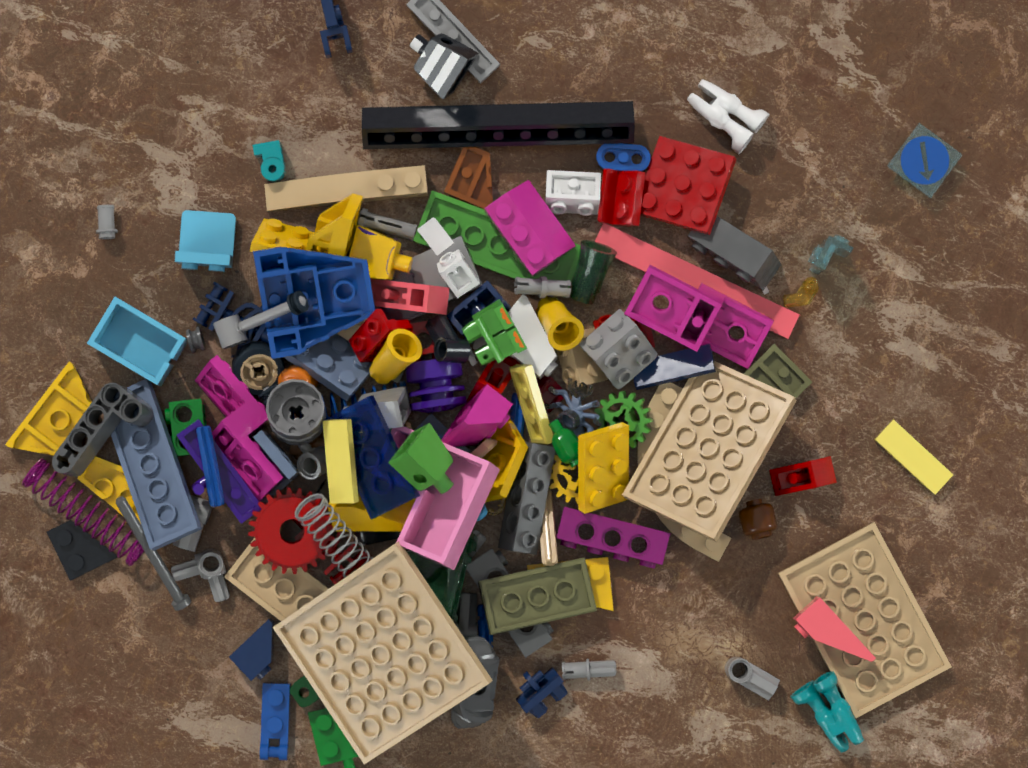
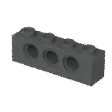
M526 442L528 446L527 452L506 499L498 548L537 555L555 449L552 446Z
M492 548L465 566L478 588V581L488 579V575L492 571H500L503 576L509 575L504 567L508 564L506 558L500 550L494 552ZM547 622L534 625L530 631L516 629L508 632L526 658L553 640L550 634L554 630Z

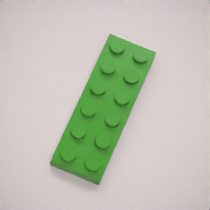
M433 190L418 228L434 217L451 239L463 236L475 265L512 279L516 277L539 279L540 276H544L548 280L572 281L584 246L575 243L576 247L534 277H531L489 219L484 209ZM416 231L413 242L431 248L420 233Z

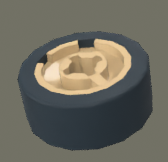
M252 341L243 345L236 351L232 360V373L239 381L244 382L248 386L253 396L261 394L266 387L278 385V377L284 370L282 357L272 359L269 343L263 341ZM263 365V369L260 372L253 370V367L257 368Z

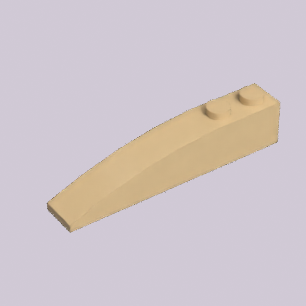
M425 165L343 173L264 184L267 212L335 205L352 193L363 196L362 202L428 196Z

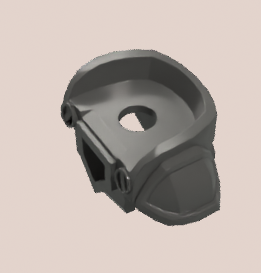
M481 636L466 637L465 640L493 681L452 707L451 721L458 729L478 727L493 717V699L495 698L500 659L489 642Z

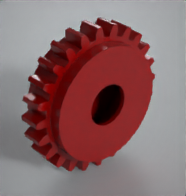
M287 487L286 494H282L277 489V497L273 498L270 494H267L268 502L266 504L261 501L258 502L261 508L260 512L256 510L252 512L257 519L256 521H249V525L255 527V530L248 532V536L255 537V540L250 545L251 547L258 546L259 550L255 553L256 557L263 554L265 558L262 563L265 565L269 561L272 562L273 571L278 566H281L282 574L286 573L287 568H292L293 574H297V568L302 567L303 571L307 572L308 564L311 563L312 566L317 567L316 559L318 557L322 560L326 559L322 553L326 549L319 548L320 541H314V534L307 533L308 526H303L304 533L295 542L284 540L280 534V527L289 519L297 520L295 518L296 508L305 498L312 495V491H309L305 496L302 495L300 487L296 493H292L291 488ZM321 499L308 502L301 509L298 516L303 517L312 508L318 506ZM324 508L315 517H313L310 520L303 521V523L308 524L312 522L316 517H318L323 512ZM330 515L321 517L311 525L309 531H316L328 521ZM328 524L316 534L315 538H323L329 531L333 530V526ZM330 535L323 540L321 545L323 547L328 546L327 542L335 540V537Z

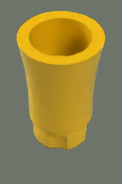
M545 297L538 302L536 313L547 334L550 345L560 351L570 350L577 346L584 336L582 322L573 316L565 305L555 297Z
M406 329L391 331L382 349L373 359V363L369 368L370 376L379 384H388L391 380L396 379L404 369L421 357L422 345L417 336Z

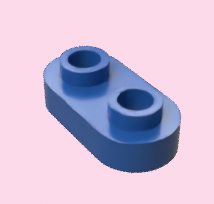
M603 144L596 154V161L602 169L643 172L649 166L651 159L649 151L644 146L635 144ZM612 153L615 157L614 161L607 162L604 158L605 154ZM639 155L642 159L641 163L634 164L631 160L632 156Z

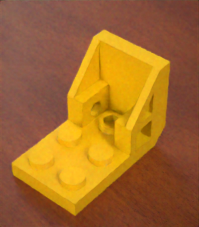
M352 193L322 212L317 219L315 232L309 231L302 226L294 227L284 224L277 219L264 218L251 242L250 252L274 247H287L347 256L353 242L363 196Z

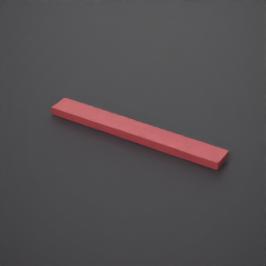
M603 223L592 246L593 249L646 273L649 265H652L696 289L703 283L773 319L774 322L769 331L787 340L800 315Z

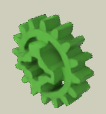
M620 391L618 398L615 393L609 394L610 401L602 399L600 403L603 408L595 409L594 412L599 414L600 417L598 423L593 420V423L599 424L600 428L598 429L607 427L606 421L610 425L621 422L618 417L625 415V421L628 422L629 430L636 432L629 438V445L633 449L637 447L636 440L641 443L646 440L643 433L651 432V429L646 426L647 423L653 421V418L646 416V413L651 408H643L642 405L645 399L642 398L636 401V393L634 392L626 397L625 391ZM616 403H623L618 411L610 409ZM635 409L639 414L640 420L636 418V415L634 413Z

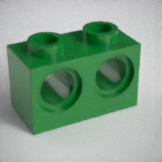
M204 399L169 402V408L165 409L166 424H171L172 435L170 437L177 457L190 456V453L187 449L183 448L176 434L197 419L200 420L203 426H207ZM183 407H189L192 411V417L188 422H182L178 417V413Z

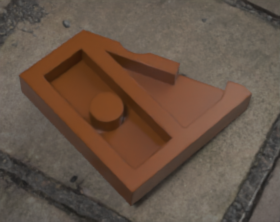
M463 147L444 193L481 209L490 205L493 202L490 153L477 147Z

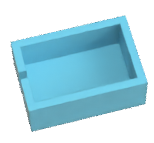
M114 297L87 344L154 384L162 386L174 366L169 362L171 359L178 360L188 340L121 299Z

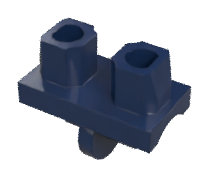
M553 667L545 674L539 670L533 676L526 671L522 675L527 681L519 687L523 693L516 698V701L526 714L530 712L536 718H540L548 710L547 706L542 702L544 698L550 694L557 702L565 697L568 692L563 685V679Z

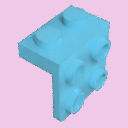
M184 211L181 218L179 251H175V262L182 264L181 269L198 270V266H209V271L225 272V268H233L236 229L235 215L231 213Z

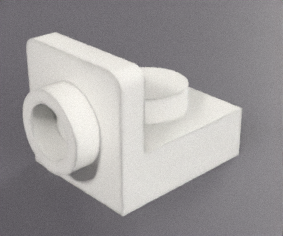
M459 249L446 253L436 264L439 274L457 298L480 284L479 279L466 263Z

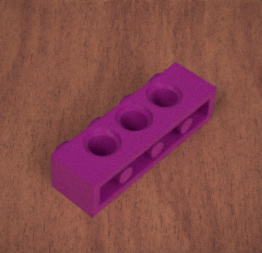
M563 507L556 535L557 539H561L560 545L576 549L577 544L588 546L587 552L602 555L603 550L614 553V559L629 562L630 557L640 559L639 565L654 569L656 564L663 565L670 533L592 513L584 514L579 510ZM582 524H590L594 532L590 539L584 540L579 537L578 529ZM610 530L618 532L620 536L619 543L615 546H608L604 540L605 534ZM636 537H642L646 542V548L641 553H636L631 548V542Z

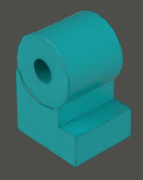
M280 140L252 145L254 156L262 157L263 159L261 165L262 175L270 182H278L283 179L286 167Z

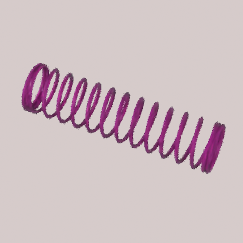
M44 458L38 460L25 476L22 486L26 488L34 483L32 494L42 490L41 500L51 496L49 507L59 503L58 513L68 509L66 514L67 520L77 515L74 521L75 526H79L86 521L83 532H88L95 526L91 535L92 539L99 537L102 533L100 545H105L112 539L109 545V552L114 551L120 546L117 558H121L129 552L126 558V565L132 566L144 552L136 539L120 555L123 546L132 534V530L111 549L116 537L127 523L126 520L105 542H103V539L118 517V514L113 517L104 529L94 536L110 507L105 510L92 526L86 529L89 520L101 504V501L97 503L83 520L77 523L78 518L93 495H90L85 503L73 515L68 517L75 502L83 493L84 488L60 511L63 501L76 482H73L69 489L55 503L51 504L56 492L67 479V475L63 477L53 491L43 498L46 488L58 472L55 471L49 480L34 492L39 479L50 466V463H47V460H44Z

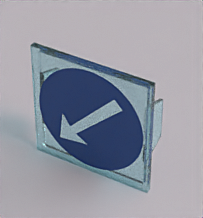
M918 123L887 167L931 198L962 157V154Z

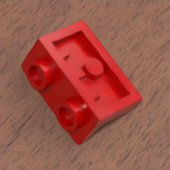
M603 170L598 222L614 226H639L645 172Z
M375 309L351 336L349 343L360 362H371L382 349L391 331L396 329L411 331L413 327L408 319L388 320L382 309Z

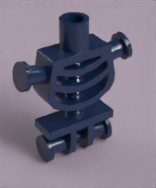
M213 282L215 286L210 295H205L209 299L207 305L200 304L199 308L201 310L196 318L193 317L192 320L207 327L206 322L210 315L215 316L208 328L215 332L213 323L222 318L239 314L240 320L243 321L262 313L263 308L262 305L259 308L253 303H245L234 312L231 311L228 307L236 294L229 291L223 302L219 299L223 292H227L228 289ZM214 303L221 306L217 313L211 310ZM246 309H255L245 318L240 316L241 312ZM265 323L260 327L257 326L248 330V341L239 344L237 350L252 341L269 343Z

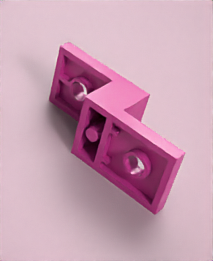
M649 265L624 313L630 318L696 352L701 345L710 344L712 351L747 369L750 367L774 322L773 319L703 283L696 289L652 265ZM658 295L667 297L669 306L664 309L656 307L654 298ZM733 326H740L744 330V336L740 339H735L729 334V329Z
M216 355L206 364L194 381L226 416L212 432L214 441L254 496L261 501L284 478L280 474L277 465L270 462L262 453L259 444L251 440L268 421L266 407L261 402H257L244 382L238 380L232 373L230 365Z

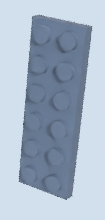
M144 379L127 388L152 407L153 418L151 422L141 427L122 419L112 432L111 437L149 548L155 551L201 530L202 527L151 381ZM119 392L116 393L114 397V402H116L119 399ZM139 407L134 411V418L139 414Z

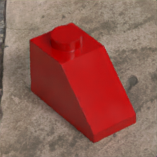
M509 356L500 363L496 360L488 363L470 393L467 402L486 384L502 395L512 378L509 367L520 363Z
M831 456L769 470L775 496L837 483Z

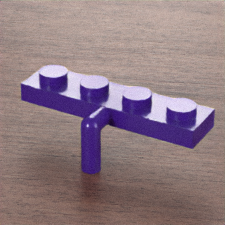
M197 419L176 434V436L203 471L196 429L203 426V424ZM214 441L224 501L242 524L253 516V510H261L258 505L259 501ZM205 476L192 485V490L196 495H201L204 489L207 488Z

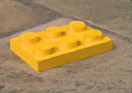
M620 422L578 435V510L586 514L628 500L622 494L629 483V425Z

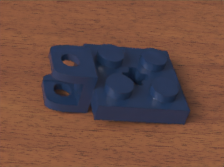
M321 0L327 30L320 31L326 58L332 57L328 41L344 38L347 53H353L347 26L344 25L339 4L334 5L333 0Z

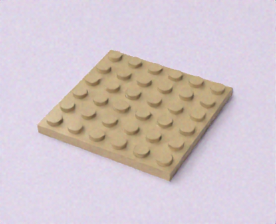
M399 541L273 627L363 764L371 761L493 681Z

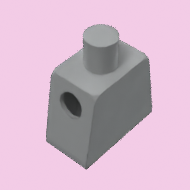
M406 386L361 395L356 405L344 407V419L359 422L362 431L403 427L411 413Z

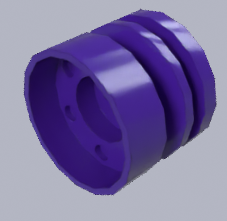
M434 359L414 362L405 369L407 383L420 385V389L408 393L409 398L421 397L422 402L410 404L411 411L434 413L453 410L459 405L467 404L466 396L454 397L453 392L465 390L464 385H452L451 379L463 375L461 363L439 362Z

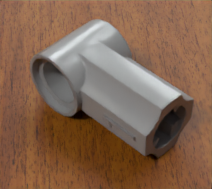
M191 495L202 529L173 542V545L196 552L203 527L209 520L212 507L209 504V500Z
M732 657L725 664L727 677L768 701L778 688L780 682L778 678L744 658ZM741 662L745 666V671L742 676L735 677L732 673V668L736 663Z

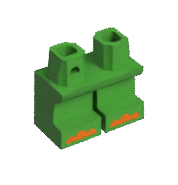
M500 299L472 316L473 321L462 328L469 343L482 336L484 337L487 344L474 350L481 365L494 360L500 363L504 358L527 349Z

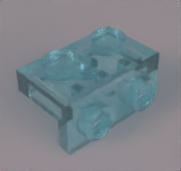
M839 235L834 237L828 236L823 240L821 246L817 245V247H814L808 259V262L811 263L809 270L818 275L826 269L833 252L842 257L851 254L853 247L848 245L850 241Z

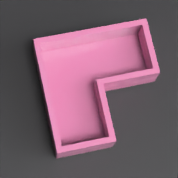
M404 426L392 428L372 473L386 482L418 495L397 542L399 541L404 549L455 570L500 469L487 460L443 443L453 458V463L445 474L454 485L444 494H440L434 485L419 491L389 464L391 458L414 430Z

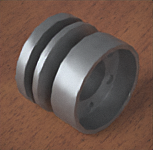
M297 379L284 381L271 391L267 399V417L272 432L279 440L289 445L301 446L312 442L321 434L323 430L322 421L326 420V410L322 395L314 385ZM301 411L303 418H295L293 420L292 412L299 413Z

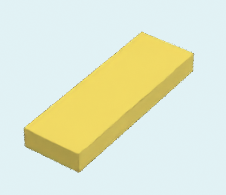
M516 364L509 367L531 443L545 445L552 443L553 433L548 425L550 424L533 366Z
M324 420L322 422L330 503L359 502L352 420Z
M894 419L874 439L934 495L953 476L944 465Z

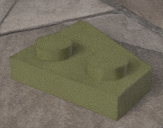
M775 344L743 373L790 394L795 399L812 383Z

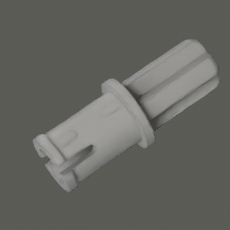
M586 659V662H562L563 680L574 678H587V680H591L592 677L615 676L617 673L616 662L614 660L590 661L589 659Z

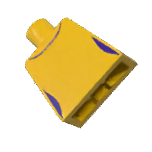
M356 226L349 257L367 259L370 278L393 280L395 270L409 273L413 263V257L399 254L401 249L400 242L367 227Z

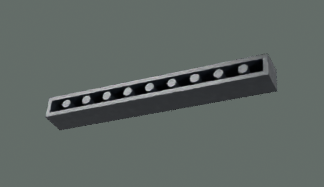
M633 101L362 108L363 150L634 143L635 120Z

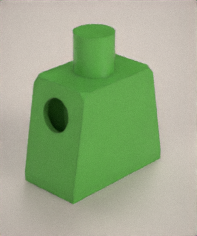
M430 423L410 433L389 461V464L419 491L434 485L440 494H444L454 485L445 474L453 463V458Z

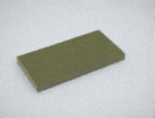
M585 557L557 563L554 566H544L478 581L490 635L597 611Z

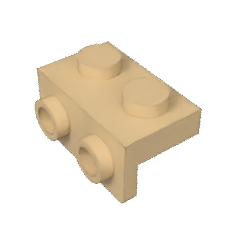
M595 328L585 329L584 336L580 343L586 337H588L595 330ZM579 344L566 351L555 349L560 360L562 379L566 384L567 390L608 380L600 367L583 351Z

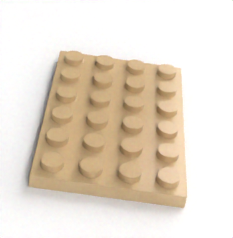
M714 361L716 372L692 377L687 380L622 495L624 498L717 542L797 400L790 394Z
M875 522L778 573L798 613L816 596L820 597L876 658L871 662L813 639L829 671L835 672L838 678L837 686L844 699L851 706V711L855 718L952 667Z

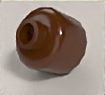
M762 499L746 502L747 507L739 512L744 535L751 537L752 540L773 536L772 531L777 529L773 506L770 503H762Z

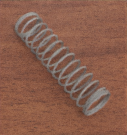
M323 494L310 495L298 505L295 511V518L301 521L302 526H308L307 533L314 534V541H320L319 548L326 549V556H332L331 562L338 564V571H344V578L347 577L345 575L346 571L359 560L367 558V563L369 559H373V557H370L369 552L364 549L363 544L358 542L357 537L352 534L351 529L346 527L345 521L340 519L337 512H334L333 506L328 504ZM322 499L320 505L312 508L303 517L298 516L301 509L308 502ZM327 506L331 508L332 512L325 513ZM324 508L323 512L318 517H316L312 522L308 524L303 523V521H307L315 517ZM331 514L328 521L316 531H309L311 525L321 517ZM333 514L337 516V519L331 520ZM337 521L333 530L328 532L323 538H315L316 534L328 524ZM339 521L343 523L344 527L337 528ZM343 529L341 535L328 546L323 547L321 545L323 540L334 531ZM345 529L349 531V534L343 535ZM349 536L345 545L337 549L335 553L328 554L327 551L331 546L336 544L341 538ZM351 536L355 538L354 542H350ZM355 544L353 550L340 561L335 562L333 560L335 555L340 553L346 546ZM357 544L361 546V549L355 550ZM361 551L358 559L351 562L345 569L339 568L341 562L348 559L353 553ZM363 551L367 553V556L361 557L363 555Z

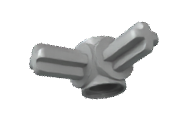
M213 548L206 549L202 553L195 554V559L171 567L172 576L175 581L199 574L201 578L208 579L215 602H221L230 597L223 575L227 572L223 556L218 550ZM208 556H214L218 559L219 564L217 567L209 569L204 566V559Z

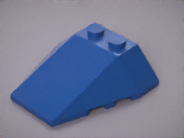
M274 247L253 251L263 312L287 302V296L296 291H301L306 296L309 305L308 310L299 315L289 312L265 323L272 359L301 354L307 348L321 341L323 342L343 329L346 330L367 319L375 311L367 259L287 247Z

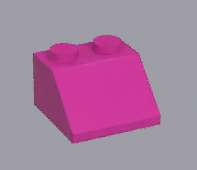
M486 384L460 409L441 441L453 447L475 446L484 438L490 439L497 430V427L501 429L509 420L510 416L507 413L513 404Z

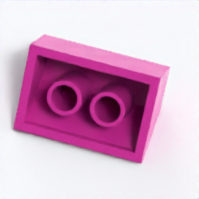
M529 180L506 192L484 208L489 219L531 277H534L576 247Z

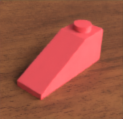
M370 278L374 305L376 307L447 315L450 290L448 287Z
M818 596L793 618L797 622L794 628L804 638L809 636L811 639L871 662L876 659Z

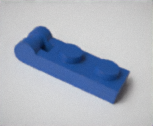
M263 683L260 760H268L269 757L279 758V760L283 761L288 760L291 683ZM270 738L280 739L279 747L269 746Z

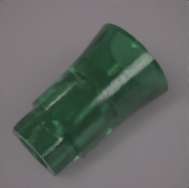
M581 241L577 267L572 280L573 286L570 294L572 299L584 304L594 303L597 294L601 291L609 267L617 254L613 248L594 241Z

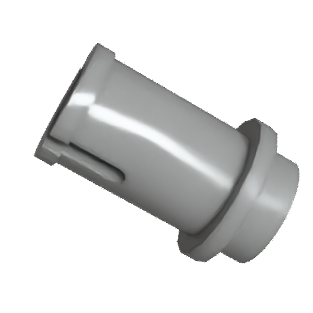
M114 205L97 206L98 230H96V234H99V239H114L115 234L118 233L114 223Z

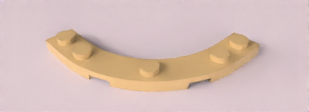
M672 382L659 385L648 405L651 410L646 413V416L653 418V421L646 425L651 429V432L643 433L646 440L642 443L638 441V466L683 389ZM656 513L667 529L682 542L717 562L720 561L731 537L722 533L718 541L715 542Z

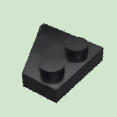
M69 520L46 532L70 581L117 558V553L114 551L109 552L108 547L100 545V540L97 538L92 539V534L83 532V527L80 525L75 526L73 520Z

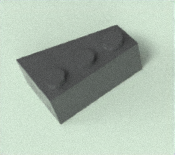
M716 216L710 235L693 230L688 234L693 243L692 248L702 255L710 254L718 265L725 269L729 267L743 281L752 283L762 291H764L781 266L773 250Z

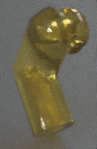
M807 277L797 293L783 295L784 307L790 308L810 304L819 289L817 279Z

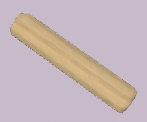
M548 489L540 534L541 558L544 566H554V564L558 563L553 496L550 489Z

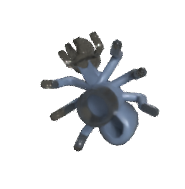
M568 378V390L570 391L572 401L566 390H556L551 386L548 388V391L554 395H562L568 405L567 407L561 402L544 403L545 409L560 408L563 410L556 418L563 428L570 429L578 437V435L585 433L584 427L588 430L587 433L594 431V428L585 421V418L593 419L595 425L601 426L602 423L599 421L600 416L598 414L583 412V410L591 407H599L600 403L597 400L585 405L581 403L586 397L592 395L593 385H589L588 393H586L587 385L584 382H581L578 387L577 380L572 384V378Z

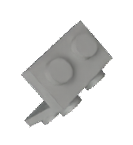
M618 309L579 344L583 351L600 367L616 389L623 388L657 357V352L642 331L621 309Z

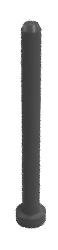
M123 496L118 497L116 505L173 598L171 605L175 611L184 609L191 603L189 595L181 592L157 550H150L142 525L126 498Z

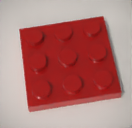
M659 136L645 175L641 216L710 235L737 159L731 155Z

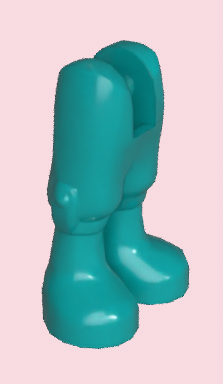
M830 671L821 675L815 681L812 680L806 683L790 697L797 705L807 703L813 709L818 725L835 748L842 753L849 749L848 740L843 732L846 733L854 745L861 744L864 738L851 711V706L840 696L836 686L838 678L835 672ZM820 693L829 701L831 709L826 706Z

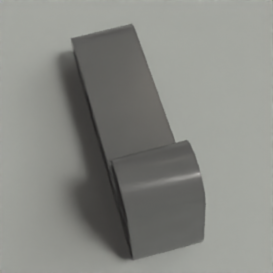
M116 383L106 384L52 458L53 468L56 472L70 477L80 476L122 419L136 426H146L153 418L152 407L130 389ZM119 392L120 397L116 402H114V397L116 393ZM139 407V414L134 418V411ZM103 414L104 419L102 423L99 424L98 419ZM87 436L88 441L86 445L83 447V439Z

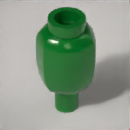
M558 419L548 424L554 433L552 445L560 460L565 464H570L573 468L578 465V437L572 430L563 428Z

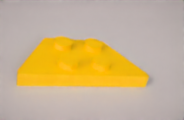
M69 361L10 437L5 444L7 447L54 456L92 403L72 362Z
M511 417L501 429L497 427V430L491 436L492 439L498 441L497 445L482 457V459L491 462L500 469L485 503L507 498L528 449L526 442L511 420Z

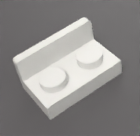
M547 170L545 203L554 214L597 215L600 205L601 173Z

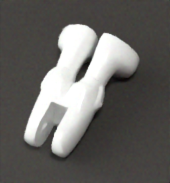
M702 79L698 87L713 100L708 104L696 94L691 93L687 99L688 102L711 123V126L726 131L732 138V149L737 154H740L749 144L754 133H757L770 114L762 109L752 110L742 105V102L735 94H730L713 83ZM729 114H733L741 119L750 130L732 120Z

